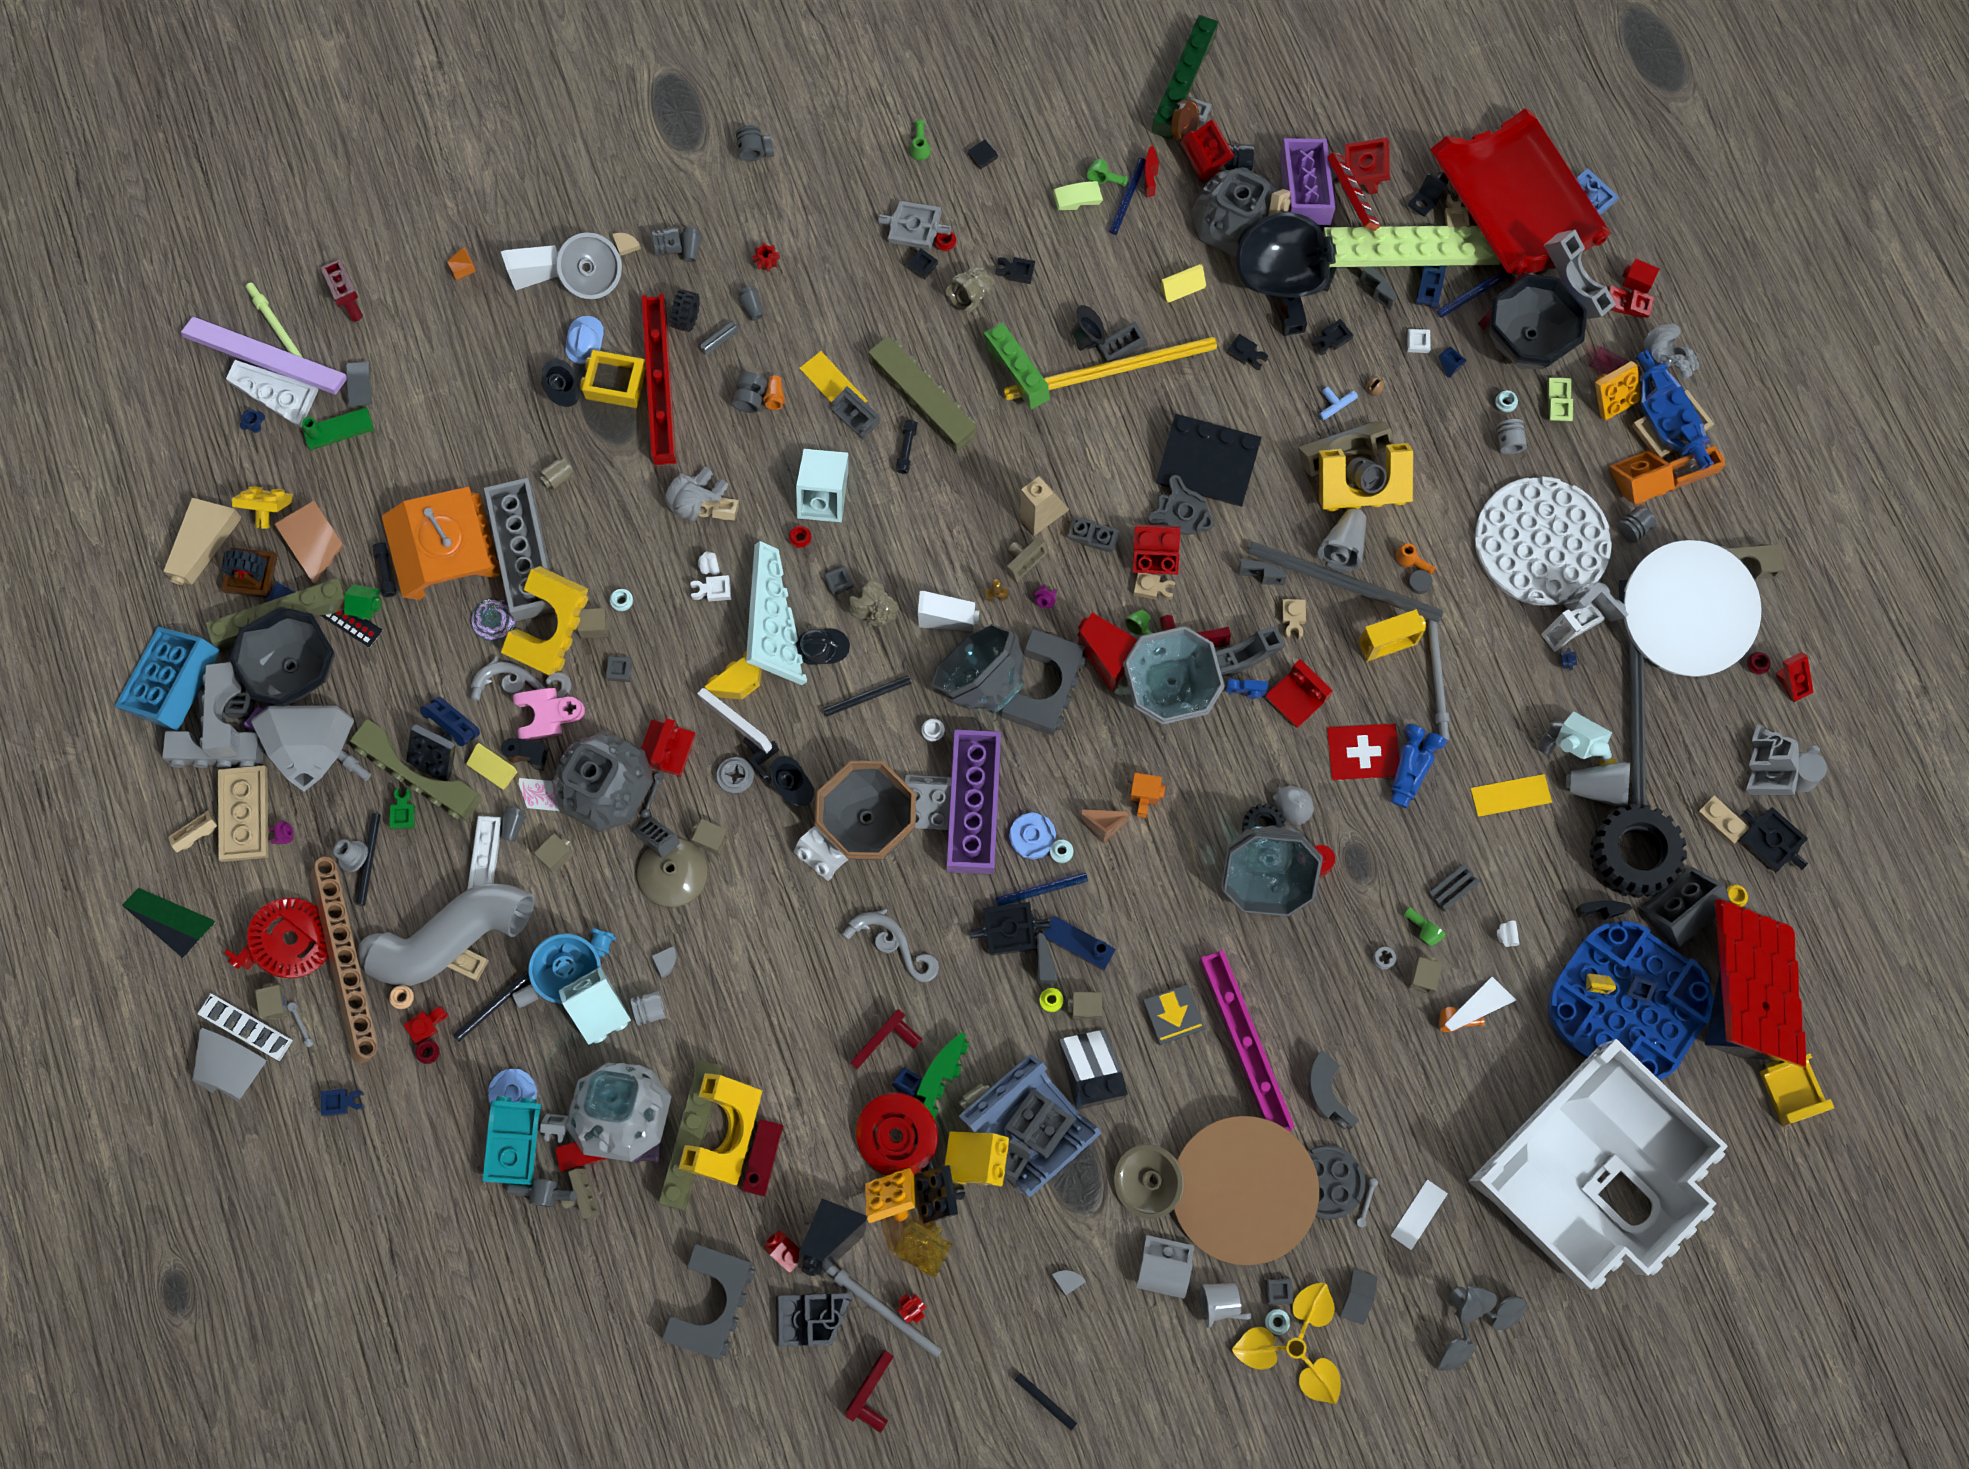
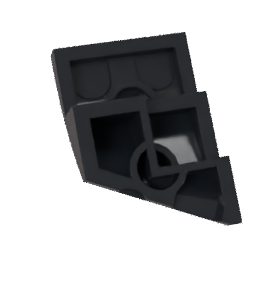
M853 1293L776 1296L777 1346L832 1345L837 1335V1330L845 1317L844 1314L853 1299Z

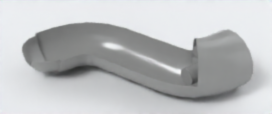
M487 883L470 888L454 898L408 939H402L390 932L368 935L358 946V962L365 969V973L380 982L395 986H412L427 981L444 970L487 931L497 930L510 937L518 935L530 919L535 903L534 896L521 888L507 884Z

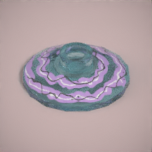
M492 598L484 600L477 605L471 617L472 629L478 637L485 641L495 642L505 639L508 632L514 630L516 621H514L510 614L508 602L503 599ZM490 615H496L494 620L488 619Z

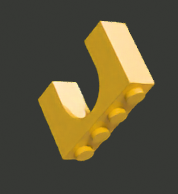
M1409 443L1386 445L1385 471L1387 478L1385 485L1376 493L1355 489L1346 483V456L1342 449L1319 451V502L1322 508L1327 511H1337L1339 508L1346 507L1359 509L1361 506L1382 507L1384 504L1404 505L1406 502H1413V449Z
M536 567L530 570L524 591L544 599L552 605L558 618L557 630L549 640L536 638L519 629L509 631L501 653L547 675H551L560 671L564 666V654L570 648L573 641L571 635L573 630L578 627L580 611L588 601V596H586L588 588L545 568Z
M705 1073L698 1097L717 1103L725 1110L728 1117V1132L723 1143L713 1151L702 1147L685 1145L678 1169L720 1183L737 1185L763 1090L722 1075Z

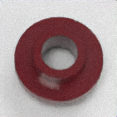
M1755 652L1747 659V667L1753 674L1762 675L1770 669V659L1764 653ZM1755 661L1760 662L1761 667H1757Z
M424 1040L416 1047V1058L423 1064H432L439 1058L440 1048L434 1041ZM428 1048L432 1049V1054L426 1057L424 1055L425 1050Z

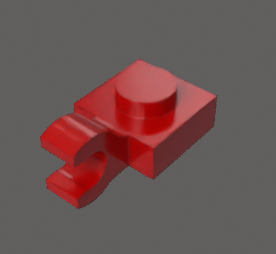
M439 1006L429 1016L423 1011L403 1026L415 1044L418 1045L438 1032L435 1025L446 1019L448 1014L444 1008Z

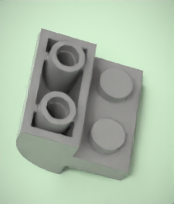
M1146 1235L1136 1288L1184 1299L1191 1276L1194 1245Z

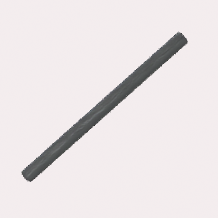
M1252 542L1250 544L1248 553L1252 556L1407 612L1417 609L1419 616L1422 615L1424 618L1435 622H1440L1442 618V609L1259 543Z
M1630 638L1632 804H1636L1639 808L1643 804L1646 805L1644 656L1637 650Z

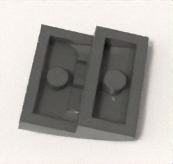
M1032 1089L1005 1126V1129L1029 1148L1047 1159L1075 1120L1073 1116L1055 1106L1050 1099Z

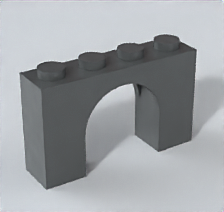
M1033 629L1025 649V657L1052 666L1060 675L1061 686L1054 695L1046 699H1033L1011 691L1003 707L1002 718L1054 736L1056 729L1061 730L1065 718L1061 716L1064 709L1068 710L1072 700V696H1069L1071 688L1076 689L1080 677L1076 675L1079 667H1084L1087 655L1084 654L1085 646Z
M695 1244L687 1268L714 1277L721 1282L727 1295L725 1310L716 1321L708 1325H695L670 1316L662 1341L721 1360L722 1356L726 1357L731 1342L728 1341L730 1332H735L739 1322V1318L736 1317L738 1308H743L747 1298V1293H744L747 1283H752L755 1275V1269H752L753 1263Z

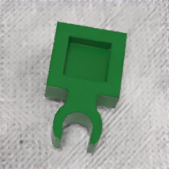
M408 788L406 789L407 794L403 798L400 797L398 789L394 792L397 805H390L389 828L391 830L415 829L416 806L409 804L412 793Z

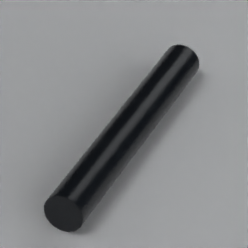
M1022 1373L1014 1380L1070 1431L1073 1430L1077 1422Z

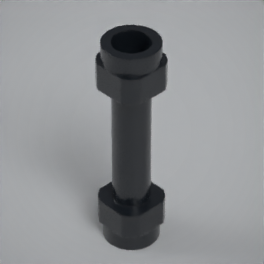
M905 420L903 426V434L905 435L902 451L896 463V472L900 474H908L911 461L909 456L913 436L916 435L918 423L914 420Z
M376 543L372 547L373 555L378 560L382 579L380 584L382 596L386 598L396 595V587L390 577L386 558L389 556L386 543Z

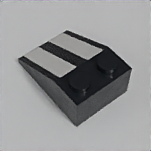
M1104 1029L1058 1040L1076 1110L1119 1101L1128 1095L1122 1070Z

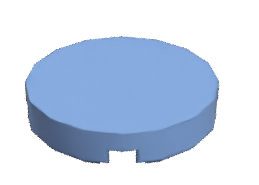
M1031 812L1021 815L1014 821L1010 829L1009 838L1011 846L1017 854L1027 859H1038L1050 853L1051 845L1055 842L1056 832L1049 818Z
M520 1069L501 1071L492 1079L488 1089L490 1103L492 1100L496 1101L497 1096L512 1097L511 1102H521L522 1098L536 1099L537 1097L535 1081L528 1073Z

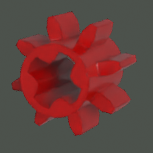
M763 243L759 248L755 247L756 255H753L752 258L753 262L757 263L758 270L762 268L769 272V269L778 267L776 260L780 259L779 252H775V245L769 246Z
M906 1293L898 1300L901 1306L896 1310L907 1324L912 1320L917 1324L925 1317L922 1312L927 1307L916 1293L911 1297Z

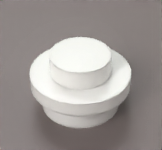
M929 719L922 725V735L926 740L935 742L943 737L945 728L941 721Z

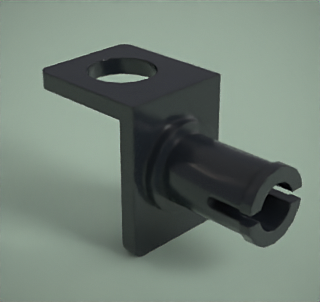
M1439 172L1435 177L1429 173L1419 192L1409 201L1408 207L1425 217L1437 205L1446 184L1449 182L1446 174ZM1416 202H1424L1427 208L1418 207Z
M745 737L743 742L754 753L749 758L752 767L765 783L769 785V778L760 765L779 751L777 743L772 741V748L766 753Z

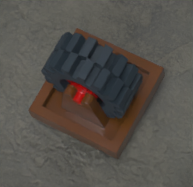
M232 547L229 551L226 550L221 566V572L225 574L221 590L224 593L267 598L270 594L278 555L275 552Z

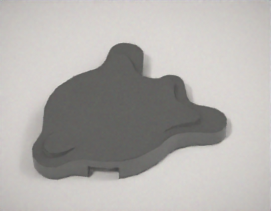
M1171 476L1169 485L1172 494L1170 496L1162 494L1158 497V509L1149 514L1148 523L1150 525L1180 526V535H1192L1200 531H1210L1214 526V520L1210 516L1206 500L1197 492L1187 489L1180 476Z

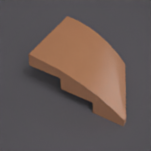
M312 501L275 523L313 584L316 585L325 568L330 566L333 557L343 547V543L317 503Z

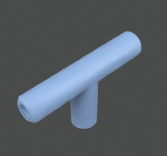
M1329 387L1324 388L1322 393L1331 403V406L1320 412L1319 418L1323 421L1356 400L1358 398L1357 393L1352 391L1339 400Z

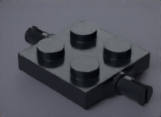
M1771 807L1764 815L1758 818L1748 809L1740 815L1750 824L1748 832L1741 838L1740 842L1775 873L1790 861L1799 867L1800 870H1803L1808 865V862L1798 855L1801 846L1808 838L1776 809Z
M1030 902L983 908L985 917L983 928L970 929L971 939L985 937L990 956L1037 950L1035 939L1037 929L1051 928L1049 918L1035 920Z

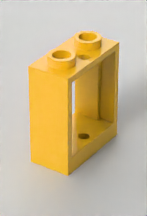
M592 350L591 357H588L586 360V376L582 377L580 383V390L583 391L585 399L637 408L646 375L645 360ZM598 363L633 369L627 392L593 387Z
M1417 609L1366 626L1358 641L1366 661L1368 662L1417 645L1425 632L1426 622L1423 616H1419Z

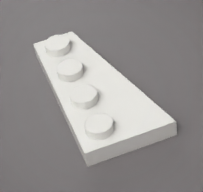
M237 360L234 361L226 378L228 383L299 428H302V421L307 417L318 392V388Z

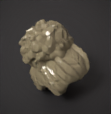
M978 266L970 267L968 271L952 278L945 293L951 298L952 304L959 311L972 312L976 309L981 299H985L986 296L991 294L994 280L985 268Z
M874 578L870 579L863 586L862 591L858 592L857 597L850 596L849 612L857 619L865 618L873 626L879 627L896 620V612L899 610L897 602L893 600V597H889L884 592L883 586Z

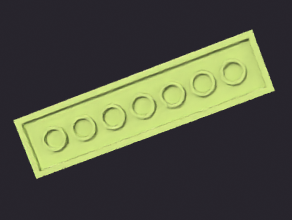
M1478 226L1379 227L1376 231L1365 227H1324L1323 236H1332L1333 244H1336V263L1330 264V267L1500 265L1501 263Z

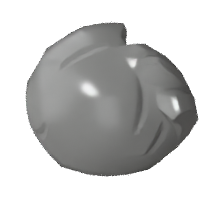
M1286 786L1275 789L1276 794L1273 795V803L1277 806V811L1280 810L1282 812L1281 816L1285 817L1288 822L1293 825H1301L1311 818L1314 812V805L1311 795L1306 790L1298 786Z

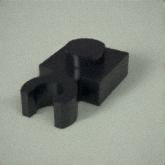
M1014 257L1012 263L1006 258H998V264L1003 265L1004 268H996L995 274L997 276L1009 274L1010 281L1031 284L1035 261Z
M1339 319L1322 331L1324 337H1316L1313 340L1312 346L1322 344L1324 347L1320 349L1319 355H1324L1330 346L1336 350L1352 340L1354 335L1344 322Z
M1240 333L1226 353L1243 365L1250 361L1252 367L1256 370H1260L1262 364L1258 363L1257 359H1262L1265 362L1268 360V355L1265 352L1256 351L1257 344Z

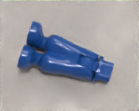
M1407 724L1404 729L1408 742L1402 746L1399 765L1393 783L1394 788L1391 789L1393 795L1390 802L1402 808H1408L1410 800H1414L1425 775L1434 762L1435 756L1433 752L1444 748L1447 743V739L1443 736L1428 733L1424 739L1423 747L1419 751L1418 747L1424 738L1425 730L1413 724Z

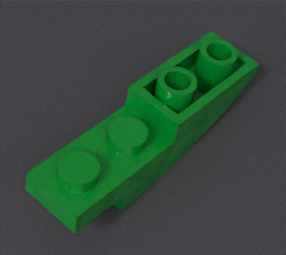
M961 1032L940 1051L928 1068L917 1092V1098L925 1100L924 1105L931 1112L934 1120L939 1109L935 1107L937 1098L942 1099L946 1087L942 1082L952 1083L954 1077H959L962 1064L958 1062L961 1054L966 1055L969 1041H966L965 1033Z

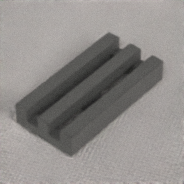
M1463 864L1429 892V896L1444 912L1475 887L1480 880L1475 878L1473 872L1469 871L1467 866ZM1462 872L1465 874L1463 878L1456 882L1440 897L1436 895V893L1443 889L1459 874H1461ZM1468 879L1471 881L1467 887L1446 904L1442 902Z

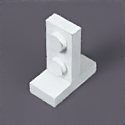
M1591 602L1586 608L1573 611L1568 609L1563 612L1541 635L1552 650L1556 652L1571 639L1601 623L1605 618L1595 604Z

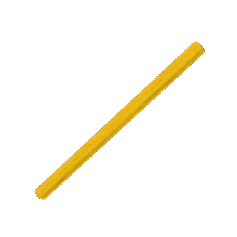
M1214 337L1046 377L1044 380L1047 382L1049 390L1212 351L1217 348V342ZM1016 385L1004 388L1006 400L1021 397Z

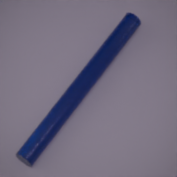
M1138 158L1109 230L1113 235L1118 234L1145 166L1146 160L1144 158Z
M1505 269L1437 310L1439 317L1446 316L1512 274L1508 273Z
M1085 872L996 897L997 906H1003L1088 882V877Z

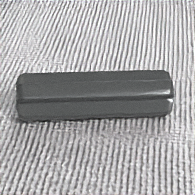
M729 321L699 344L701 351L704 354H709L738 332L737 325L733 321Z

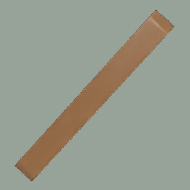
M321 857L315 862L311 870L312 885L351 1057L356 1063L365 1064L375 1055L377 1042L337 867L331 858ZM318 867L326 868L329 873L322 874L319 872ZM323 889L331 890L334 896L325 895ZM328 912H336L339 918H331ZM334 933L341 934V935L343 936L344 940H343V941H338V940H336V939L333 937V934H334ZM338 956H345L348 958L349 963L340 962ZM343 979H351L354 983V986L346 985ZM348 1001L357 1002L359 1008H351L348 1004ZM354 1024H361L364 1027V1031L359 1032L355 1030ZM359 1047H367L369 1050V1054H362L359 1051Z

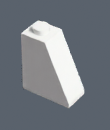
M555 245L501 251L515 291L558 277L556 271L558 252Z
M920 591L918 606L920 628L973 631L974 624L979 623V611L975 610V602Z

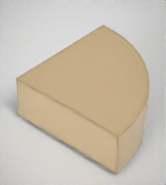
M626 233L613 234L620 256L641 249L639 242L633 236Z

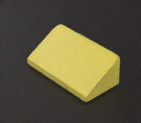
M1202 264L1162 279L1160 291L1167 303L1206 287Z
M480 743L475 746L466 764L502 790L507 787L517 774V770L512 765Z

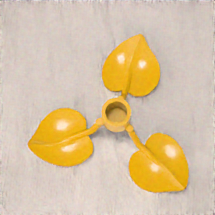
M1316 1283L1303 1289L1293 1302L1294 1316L1305 1320L1298 1337L1291 1338L1286 1346H1275V1336L1271 1331L1264 1327H1254L1244 1333L1232 1351L1241 1362L1249 1367L1260 1370L1271 1368L1276 1364L1277 1350L1287 1351L1290 1357L1295 1359L1301 1358L1309 1366V1368L1301 1372L1299 1377L1300 1388L1306 1396L1316 1401L1336 1404L1341 1391V1380L1335 1364L1326 1358H1319L1312 1364L1305 1356L1307 1346L1303 1337L1309 1322L1315 1327L1325 1326L1332 1320L1335 1311L1334 1302L1327 1284Z

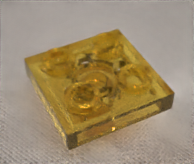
M909 1219L893 1254L902 1261L908 1262L920 1269L923 1273L936 1278L952 1243L940 1237L942 1229L939 1225L932 1232L936 1223H929L927 1228H924Z

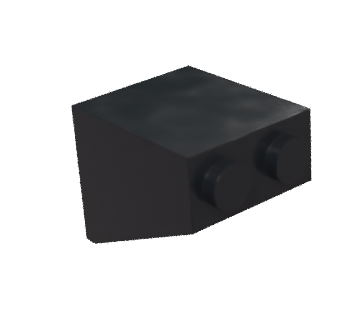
M821 1199L799 1251L798 1268H801V1271L809 1276H815V1274L822 1276L864 1237L868 1216Z

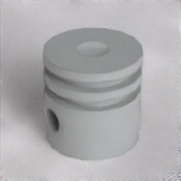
M1509 419L1497 424L1501 453L1515 454L1527 449L1523 420Z
M660 991L645 994L642 996L643 998L638 996L636 1000L631 998V1005L638 1026H641V1023L647 1024V1021L651 1023L656 1020L666 1019Z

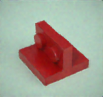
M1388 137L1345 144V160L1359 185L1364 184L1369 194L1378 193V185L1382 181L1390 180V141Z
M666 718L664 723L651 719L641 747L646 752L649 767L681 777L696 733L678 727L675 720Z

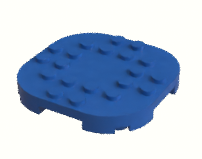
M1629 921L1604 924L1591 932L1582 941L1554 982L1548 997L1550 1023L1558 1037L1585 1059L1600 1044L1617 1039L1654 1076L1661 1080L1672 1074L1680 1066L1685 1054L1703 1027L1708 1024L1714 1002V996H1712L1709 984L1711 981L1704 969L1694 959H1687L1649 933L1651 930L1647 927ZM1587 974L1610 976L1616 985V989L1610 994L1587 992ZM1634 974L1657 977L1658 983L1649 1004L1626 996Z

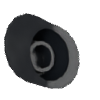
M1086 305L1078 307L1077 321L1071 331L1076 340L1078 350L1092 349L1098 344H1105L1104 326L1100 317Z
M552 359L545 363L542 369L541 384L549 399L563 407L575 405L580 395L574 369L570 364L560 359Z
M812 629L799 636L796 647L798 654L802 655L803 662L808 665L833 664L846 658L850 650V643L848 637L838 629Z
M781 756L776 758L770 766L769 783L772 790L792 805H808L813 800L814 788L802 767L791 757Z

